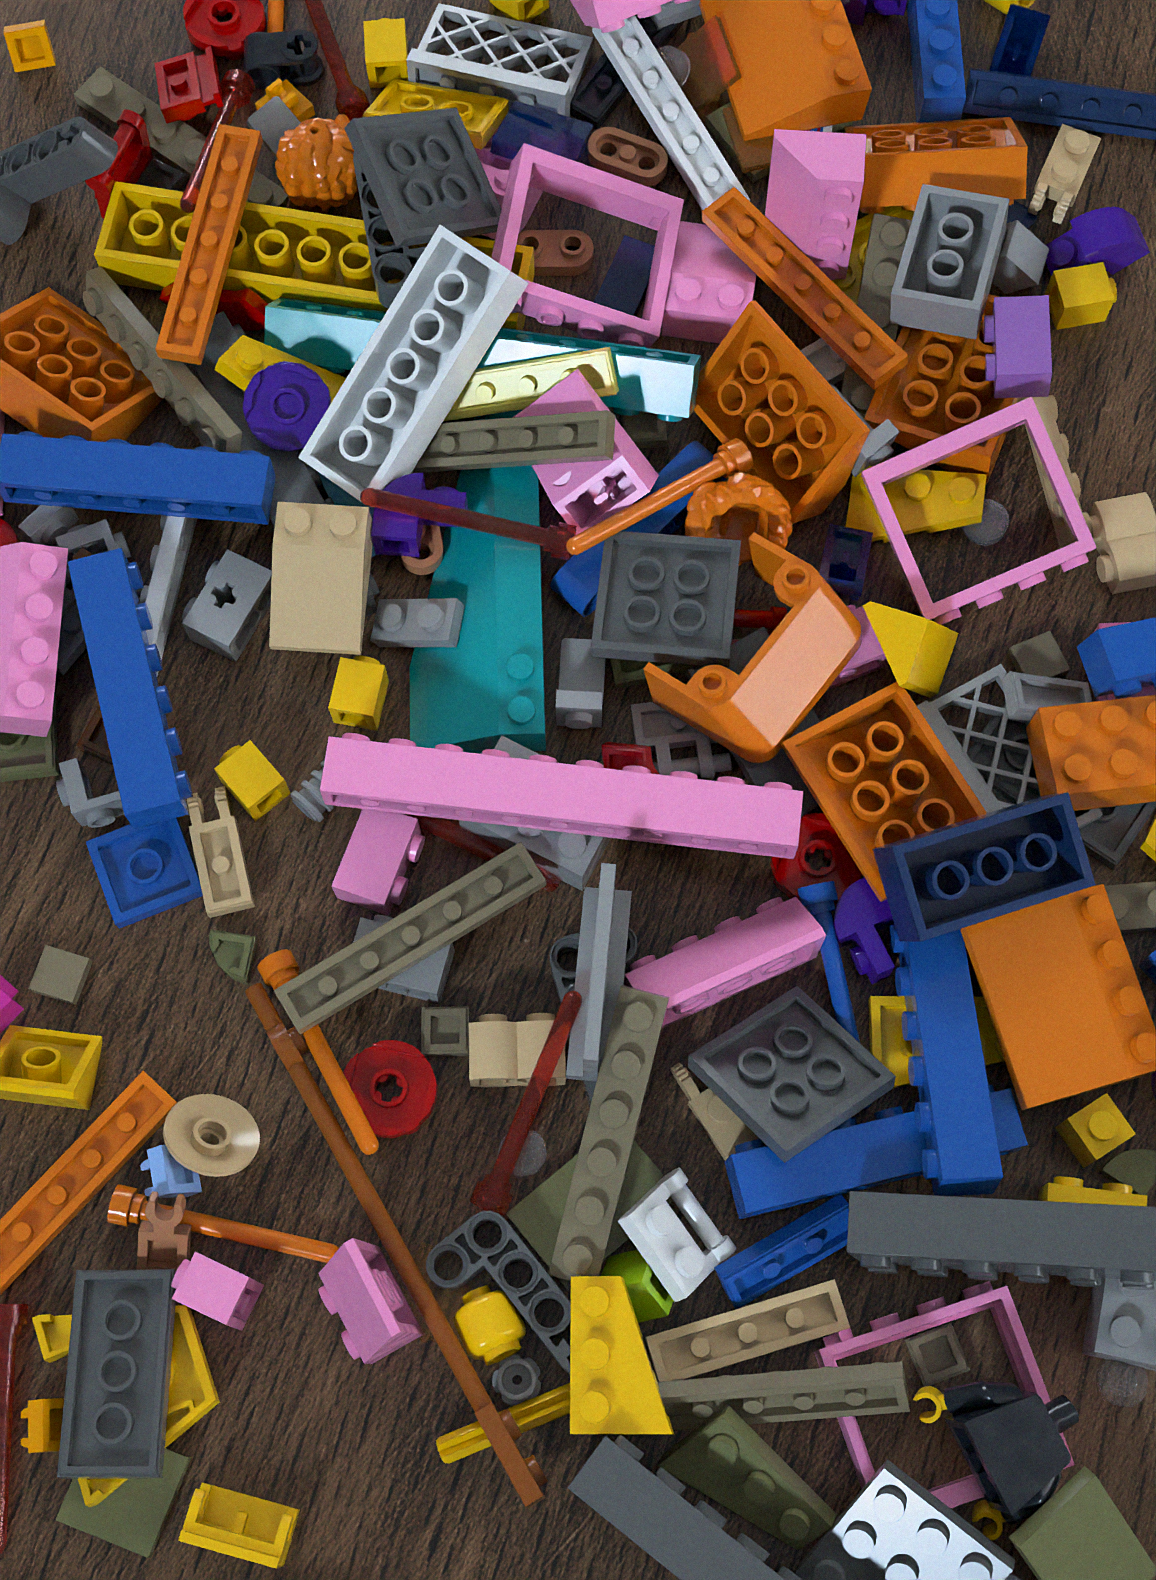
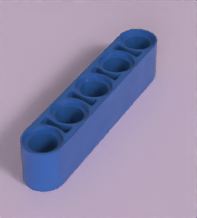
M698 441L691 442L658 473L659 477L651 491L639 500L713 460L714 454ZM720 476L713 480V482L725 481L726 478ZM693 492L622 531L672 535L686 520L688 512L687 503ZM604 541L579 555H573L559 569L550 584L551 589L583 617L596 610Z

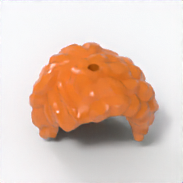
M339 114L335 120L329 118L308 119L300 123L295 129L284 131V136L280 137L279 148L276 153L277 160L275 161L276 174L284 187V192L289 196L293 204L298 206L306 204L309 207L318 205L322 210H326L330 207L346 205L348 200H352L355 193L359 192L353 162L354 149L344 129L350 122L346 115Z
M738 472L734 476H729L728 481L704 482L694 490L687 503L688 512L685 520V535L741 540L739 566L742 563L752 561L749 537L753 532L784 550L788 543V537L793 532L791 508L788 501L782 497V494L771 483L762 480L758 476Z

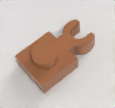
M152 1191L145 1209L148 1221L142 1220L138 1231L137 1270L174 1269L177 1271L184 1259H190L191 1225L179 1224L186 1208V1198L184 1194H178L174 1209L165 1210L158 1204V1192Z

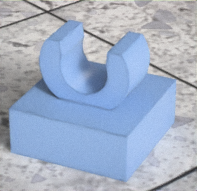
M159 1145L147 1150L148 1159L143 1161L140 1167L141 1171L151 1172L153 1187L145 1189L146 1196H150L152 1191L158 1192L159 1198L177 1197L178 1194H184L185 1197H189L202 1192L199 1174L177 1162L168 1151L166 1145Z

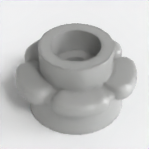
M514 1354L501 1361L499 1370L493 1373L492 1383L494 1390L500 1393L502 1400L509 1405L515 1406L524 1400L534 1398L538 1395L541 1388V1382L538 1380L540 1369L531 1358L522 1359L519 1355ZM515 1375L522 1377L521 1384L515 1385L512 1379Z

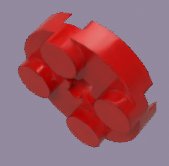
M186 0L183 7L185 27L190 42L205 53V47L211 46L215 56H225L229 60H239L244 57V39L251 33L265 31L266 14L260 0ZM228 12L232 13V19L227 22H219L216 18L218 15L225 16Z
M810 813L802 816L799 843L794 859L771 857L770 860L776 887L789 898L797 897L799 901L798 888L834 881L838 900L834 901V904L837 905L843 892L851 884L860 880L862 876L860 869L824 813ZM815 849L824 851L823 857L825 860L830 861V866L821 867L819 871L811 869V864L805 861V855H813Z
M398 1040L376 1042L372 1044L373 1046L364 1049L360 1054L357 1053L351 1058L343 1073L376 1137L397 1138L402 1135H410L415 1133L429 1118L436 1104L438 1085L432 1066L416 1047ZM389 1076L396 1077L397 1086L403 1088L401 1095L393 1096L390 1102L383 1101V1094L376 1091L378 1083H386Z

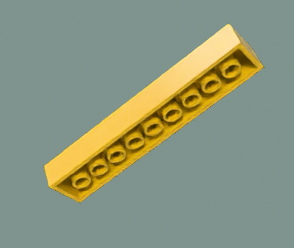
M115 181L94 253L98 266H101L112 280L120 285L162 291L164 287L174 283L199 194ZM246 202L223 289L238 291L250 288L267 303L283 297L387 312L388 308L379 302L376 294L364 220ZM473 237L461 238L490 258L492 257L495 241ZM385 242L381 245H390L394 242ZM428 243L411 245L408 247L409 249L426 247ZM516 244L511 272L531 282L534 281L535 276L534 248ZM393 279L388 281L387 283H398L401 280ZM518 312L510 313L501 328L523 331L526 315Z

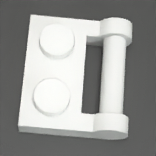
M680 1167L662 1177L618 1220L674 1302L687 1298L714 1270V1267L731 1256L736 1250V1246L729 1236L721 1235L687 1187L686 1183L689 1179ZM670 1196L707 1247L703 1252L666 1200Z

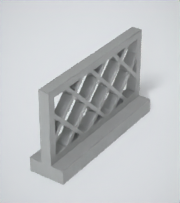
M438 3L418 49L412 48L407 57L408 81L503 97L509 100V114L566 126L570 116L571 100L593 49V37ZM447 20L461 23L463 27L446 33L441 26L443 21ZM492 30L499 32L501 36L484 41L480 33ZM471 37L476 44L470 48L458 51L453 43ZM525 39L537 40L540 44L523 50L518 42ZM507 46L515 53L500 60L493 54L494 51ZM445 47L450 55H440L432 53V51ZM566 47L580 50L578 54L565 59L557 52ZM548 54L554 63L537 69L532 60ZM484 56L489 64H480L470 60ZM522 64L528 73L525 74L508 69ZM562 73L567 82L565 83L547 78Z
M1001 664L930 703L926 700L917 705L987 813L1013 805L997 800L992 792L994 778L1020 784L1016 804L1023 802L1026 786L1039 789L1037 779L1029 777L1032 763L1030 745L1003 739L1007 720L1009 719L1006 701L1004 708L978 702L981 688L995 680L1004 692L1002 678L1007 672ZM974 692L972 700L964 698ZM950 705L970 709L966 729L947 725L939 711ZM976 711L1002 717L997 737L971 731ZM1009 719V720H1013V721L1025 723L1026 726H1028V724L1030 723L1029 721ZM956 737L963 738L962 746ZM969 740L995 747L990 767L971 761L966 753ZM1001 748L1026 755L1022 775L997 769ZM981 775L988 776L987 783ZM1099 808L1084 810L1085 814L1076 818L1079 830L1102 816Z
M601 863L599 888L584 887L566 1079L597 1081L620 986L624 984L632 891L615 890L616 864Z

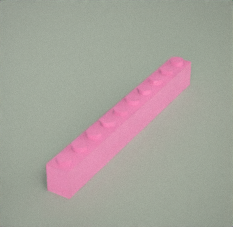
M345 733L342 735V738L328 737L320 785V793L325 805L794 859L798 848L803 791L792 790L793 787L782 782H768L764 786L746 785L743 779L730 776L719 777L717 781L698 779L696 774L687 771H673L668 776L651 774L648 768L634 765L625 766L623 770L604 768L603 764L591 760H580L576 762V765L557 763L555 758L547 755H531L529 759L512 758L509 753L496 749H486L482 751V754L463 752L461 747L452 744H438L434 749L417 747L415 742L400 738L390 739L388 743L373 742L367 736L357 733Z

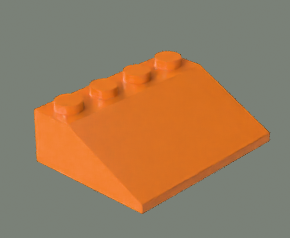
M841 0L699 1V7L744 141L774 136V129L803 131L862 120L872 87Z
M1011 117L844 127V133L866 134L864 184L859 205L860 212L880 213L885 211L887 206H902L903 210L915 211L922 184L1008 198L1009 205L1014 204V199H1026L1028 146Z
M50 287L0 314V410L30 431L50 438H63L66 435H75L87 441L106 442L109 439L125 441L162 401L163 398L157 395L151 381L141 370H137L132 365L129 355L119 343H115L110 339L104 325Z
M988 295L977 339L902 326L896 344L908 354L907 365L876 388L864 420L872 429L877 428L885 420L889 419L899 430V434L894 441L911 450L1020 402L1021 397L994 398V381H985V355L993 353L992 342L984 343V315H992L994 297L998 296ZM1008 431L934 464L950 472L987 474L986 483H988Z
M756 300L749 302L699 373L694 411L719 441L725 444L734 438H738L744 442L753 459V467L747 473L771 483L782 494V497L788 501L791 508L792 524L822 514L845 486L870 429Z
M897 681L781 743L783 750L880 902L886 900L887 897L872 849L987 813L906 689L900 687Z
M1104 884L1091 886L960 929L1021 1110L1123 1083L1156 1072V1029Z

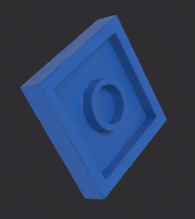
M178 817L135 829L130 824L86 841L112 918L119 929L203 896L198 871Z

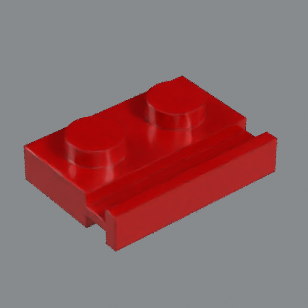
M211 46L205 47L206 53L195 56L194 52H189L154 63L160 109L166 124L178 120H190L197 114L206 112L205 106L216 103L218 108L224 106L217 61Z

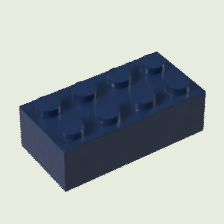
M1068 792L1044 795L872 849L899 941L921 942L1096 885Z

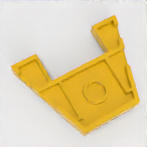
M185 1305L175 1306L165 1448L220 1403L191 1309ZM45 1314L32 1317L43 1359L51 1363L68 1356L72 1315L53 1316ZM78 1479L85 1506L93 1507L98 1505L128 1479Z

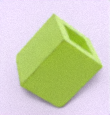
M638 1250L614 1255L607 1259L601 1276H621L624 1278L638 1323L669 1315L674 1300Z

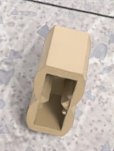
M1143 492L1094 502L1089 512V517L1092 524V538L1100 554L1096 561L1100 581L1103 583L1107 582L1112 594L1156 586V514L1148 494Z
M550 1013L529 1014L526 1016V1021L521 1022L507 1021V1016L503 1014H484L479 1016V1022L469 1023L470 1086L565 1085V1021L555 1020V1015Z

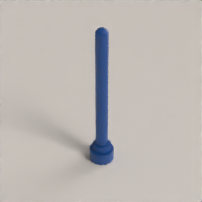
M829 881L798 888L800 902L813 915L826 934L820 951L836 1022L860 1043L831 911L835 910L834 901L838 900L835 882ZM872 1103L869 1104V1105H868L867 1107H865L864 1109H868V1108L872 1105Z

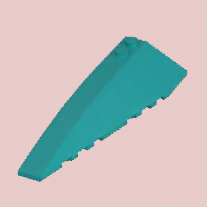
M523 409L476 416L473 421L512 418ZM532 465L460 470L456 490L466 492L469 510L467 528L446 526L442 540L444 557L439 567L434 571L427 599L457 598L465 605L457 647L414 648L409 667L410 741L415 742L417 747L435 749V746L438 744H452L461 747L463 752L482 753L483 750L494 749L500 737L504 736L532 751H546L539 478Z

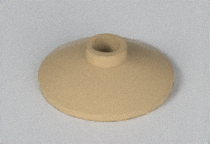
M198 1094L184 1098L171 1108L163 1127L164 1142L174 1159L185 1168L206 1176H228L243 1170L255 1158L260 1144L259 1129L252 1115L237 1102L220 1095Z

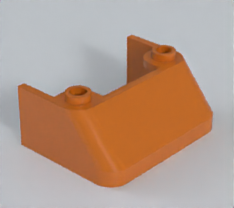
M753 532L749 537V545L755 576L774 586L777 598L792 608L739 675L721 665H708L699 669L689 682L684 684L650 662L647 663L643 670L653 703L746 761L763 763L776 756L782 748L781 743L791 737L858 651L862 643V633L859 620L811 564Z

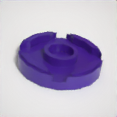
M282 361L268 366L264 370L262 369L253 376L244 393L243 412L248 427L259 441L274 450L295 452L304 449L332 403L329 388L315 371L301 363Z

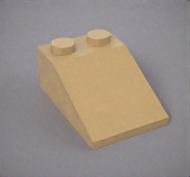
M278 502L272 548L270 649L361 655L373 547L371 538L372 518L369 507Z

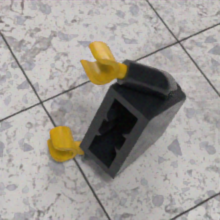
M975 1381L947 1387L944 1390V1394L935 1387L925 1386L915 1394L914 1401L929 1398L936 1405V1410L920 1414L919 1419L922 1422L933 1423L937 1421L943 1410L948 1409L951 1415L944 1419L986 1499L978 1501L974 1505L972 1522H977L983 1517L992 1518L994 1522L987 1524L983 1528V1535L991 1541L996 1540L1001 1535L1004 1522L1013 1525L1032 1516L1054 1495L1062 1478L1061 1471L1071 1460V1455L1060 1434L1079 1422V1415L1074 1405L1066 1396L1060 1395L1044 1405L1041 1397L1035 1392L1020 1390L1013 1383Z

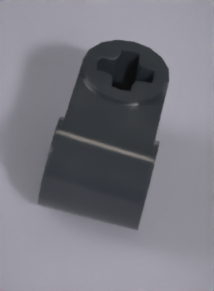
M302 29L249 34L244 39V81L256 89H266L278 78L282 82L287 79L293 86L315 84L324 73L322 59L317 55L318 44L316 37L311 32ZM300 41L303 42L304 47H305V49L303 50V52H302V50H301V46H300V43H299ZM302 64H303L304 69H305V73H306L305 75L302 74V71H301V68H300V67L302 66Z

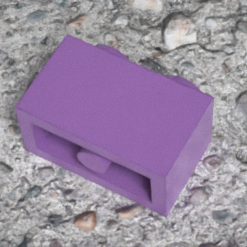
M1049 295L994 297L992 315H984V343L992 342L993 353L985 355V381H994V398L1048 397L1052 378Z

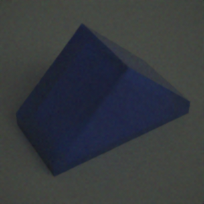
M1011 3L989 70L1031 76L1051 14Z
M829 523L819 573L839 597L858 601L862 594L873 532Z

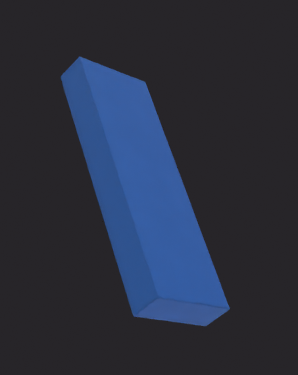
M841 1194L714 1267L728 1300L735 1310L847 1245L849 1203Z

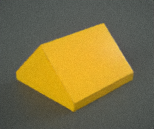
M872 601L862 605L898 685L929 698L938 694L959 633L930 619Z
M9 1025L0 1040V1099L90 1110L102 1049V1036Z

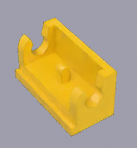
M202 1483L200 1489L196 1488L178 1541L277 1569L285 1564L300 1509L208 1483Z

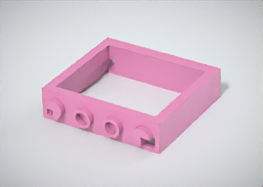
M524 143L510 165L491 257L493 260L511 271L528 186L657 230L658 233L642 319L528 280L525 281L529 284L511 313L518 312L536 318L539 323L546 326H561L576 331L578 335L585 339H600L610 343L650 348L660 336L684 199Z
M1032 397L877 464L861 473V477L921 617L930 620L934 619L940 625L961 617L959 608L976 601L980 609L1003 599L1004 596L1001 590L1018 583L1022 591L1047 580L1044 571L1061 565L1063 572L1087 563L1089 560L1086 553L1097 548ZM1025 424L1076 542L933 603L883 486Z
M990 1281L962 1290L965 1300L948 1306L944 1296L917 1305L916 1309L919 1316L900 1321L896 1312L870 1321L872 1332L854 1337L851 1328L823 1337L826 1347L814 1352L820 1368L826 1366L838 1367L836 1360L990 1308L1020 1390L1037 1393L1044 1405L1051 1401L1008 1286L993 1290ZM837 1417L861 1488H863L873 1477L875 1471L856 1417ZM1062 1432V1433L1060 1434V1436H1061V1438L1063 1439V1441H1064V1443H1065V1445H1066V1447H1067V1449H1068V1451H1069V1453H1070V1450H1069V1448H1068V1445H1067V1443H1066L1065 1437H1064L1063 1432ZM1072 1456L1070 1463L1065 1468L1075 1465ZM973 1474L928 1489L931 1494L949 1508L984 1497Z

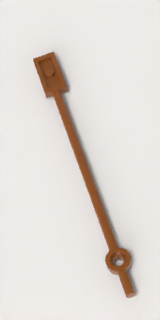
M262 983L250 986L246 989L245 994L265 1028L274 1049L294 1081L475 1412L477 1420L523 1504L529 1509L546 1498L541 1486L546 1484L548 1480L533 1454L526 1459L523 1457L515 1440L523 1435L509 1409L507 1408L499 1413L307 1067L302 1055L310 1050L302 1035L299 1034L295 1026L289 1030L286 1028Z

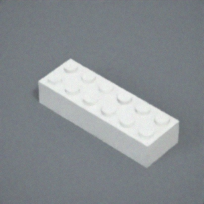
M439 225L298 458L364 505L374 508L378 496L389 483L401 476L411 474L529 283L442 225Z

